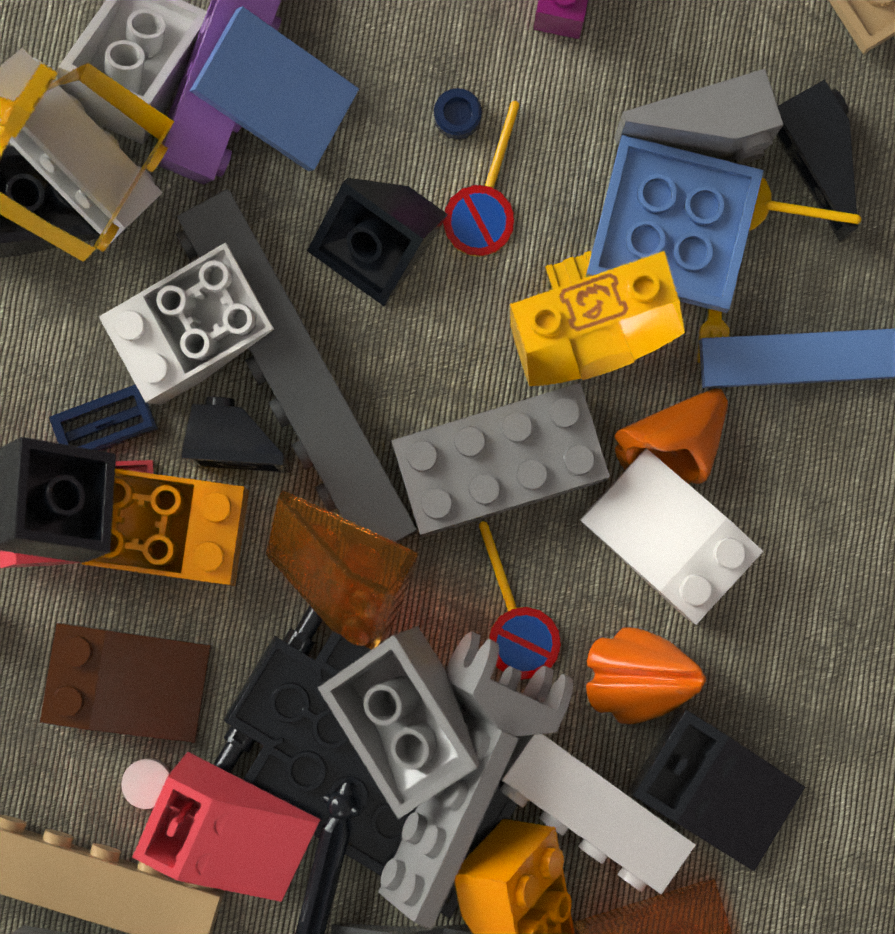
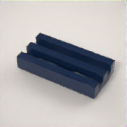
M136 384L49 417L58 443L70 445V442L142 416L144 421L142 423L78 446L98 451L109 449L159 430L153 418L150 404L145 403ZM133 398L137 402V406L65 432L64 424Z

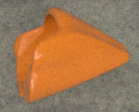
M719 388L708 390L619 429L615 433V440L619 443L615 447V454L621 466L626 470L639 454L647 448L688 484L704 483L711 474L726 418L728 400L724 392Z
M625 627L613 639L599 638L593 643L588 653L587 666L595 674L593 680L586 684L588 700L594 710L600 713L611 712L621 724H638L664 716L698 694L706 683V676L701 667L683 651L663 637L642 629Z

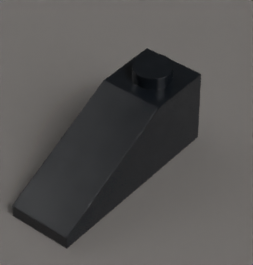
M824 79L778 106L784 125L776 137L819 208L857 214L850 120L847 117L849 112L848 106L841 93L836 89L831 90ZM827 220L840 242L848 238L858 228V224Z

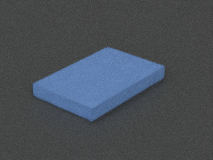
M242 6L235 10L190 92L305 170L312 171L315 170L359 88Z

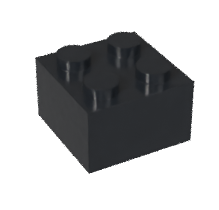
M19 437L1 447L0 551L81 563L110 553L116 454L26 437Z

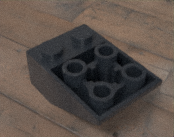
M678 708L628 792L744 866L755 871L804 791L805 786L688 710Z

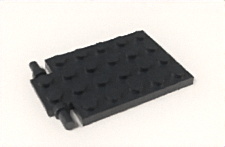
M312 601L295 630L290 628L283 640L274 635L223 719L224 722L230 725L224 736L227 742L213 765L231 773L244 751L249 753L256 741L262 744L263 748L243 780L321 819L314 833V836L318 838L322 825L331 816L328 812L327 804L324 803L325 795H332L338 791L345 780L351 781L353 795L356 798L357 807L361 808V813L358 817L352 816L348 819L350 836L345 855L381 876L385 865L390 859L394 858L403 839L402 830L406 819L411 813L416 811V808L403 817L397 818L318 687L382 642L341 618L317 659H313L308 656L315 644L312 638L329 610ZM457 700L460 711L464 710ZM501 779L464 860L503 819H510L518 805L499 790L504 784ZM453 882L440 910V913L451 918L459 905L455 882Z

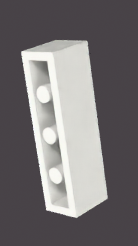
M23 48L17 51L0 66V97L12 101L19 97L42 62L32 58ZM60 86L45 92L16 138L11 136L9 141L100 235L142 168L137 166L121 150L118 141L112 134L102 130L86 114L81 102L74 96L67 94ZM144 170L112 222L119 227V230L111 243L163 193L155 185L154 179L146 170Z
M545 735L518 736V742L501 777L504 784L499 790L523 808L529 800L544 810L539 819L548 826L556 827V832L562 836L570 829L582 837L583 840L578 847L601 864L609 857L621 865L622 868L617 875L640 892L649 885L662 894L695 847V844Z

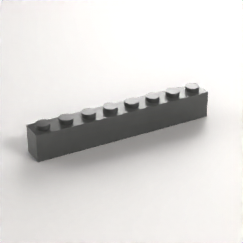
M229 189L179 214L177 218L183 230L176 233V236L188 258L192 259L197 255L200 258L220 245L227 243L270 320L274 330L249 347L253 356L245 359L258 385L267 381L276 398L268 403L281 427L283 428L291 423L299 441L291 445L304 469L307 470L314 466L323 481L315 489L327 511L331 512L338 509L345 521L346 526L339 529V532L352 556L361 551L364 558L368 560L417 533L414 523Z

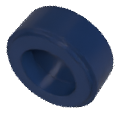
M454 88L447 90L437 99L434 106V121L438 130L446 137L452 139L467 138L480 125L481 105L478 98L470 91Z

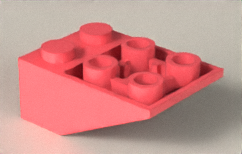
M187 752L167 776L132 858L176 881L282 902L321 819Z

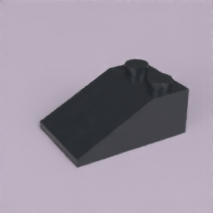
M14 146L6 147L0 159V192L44 221L83 242L99 238L100 234ZM0 214V258L57 248V246Z

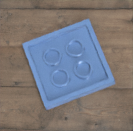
M622 135L585 277L587 278L665 251L679 301L727 313L730 310L764 170Z

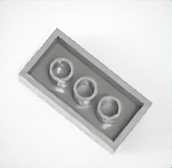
M581 383L391 440L420 538L605 482L610 477Z

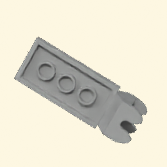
M472 631L462 638L452 654L445 671L455 698L464 708L461 714L481 766L419 805L416 811L408 816L402 830L403 839L394 858L387 862L382 871L381 887L378 891L379 894L411 921L431 930L519 738L515 736L556 733L566 713L573 691V679L565 674H562L552 685L554 670L547 666H542L537 670L523 694L516 691L521 678V671L509 666L505 669L499 683L490 679L497 662L499 645L497 642L488 639L479 649L481 635Z

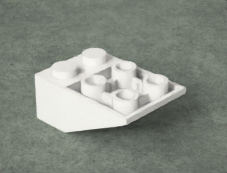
M227 243L220 245L99 316L145 403L157 405L168 402L204 381L274 330Z

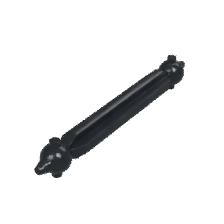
M345 780L338 791L332 795L326 794L324 797V803L327 804V809L331 816L324 822L321 828L295 934H325L350 836L348 819L352 816L358 817L361 813V808L357 807V801L353 795L351 781Z

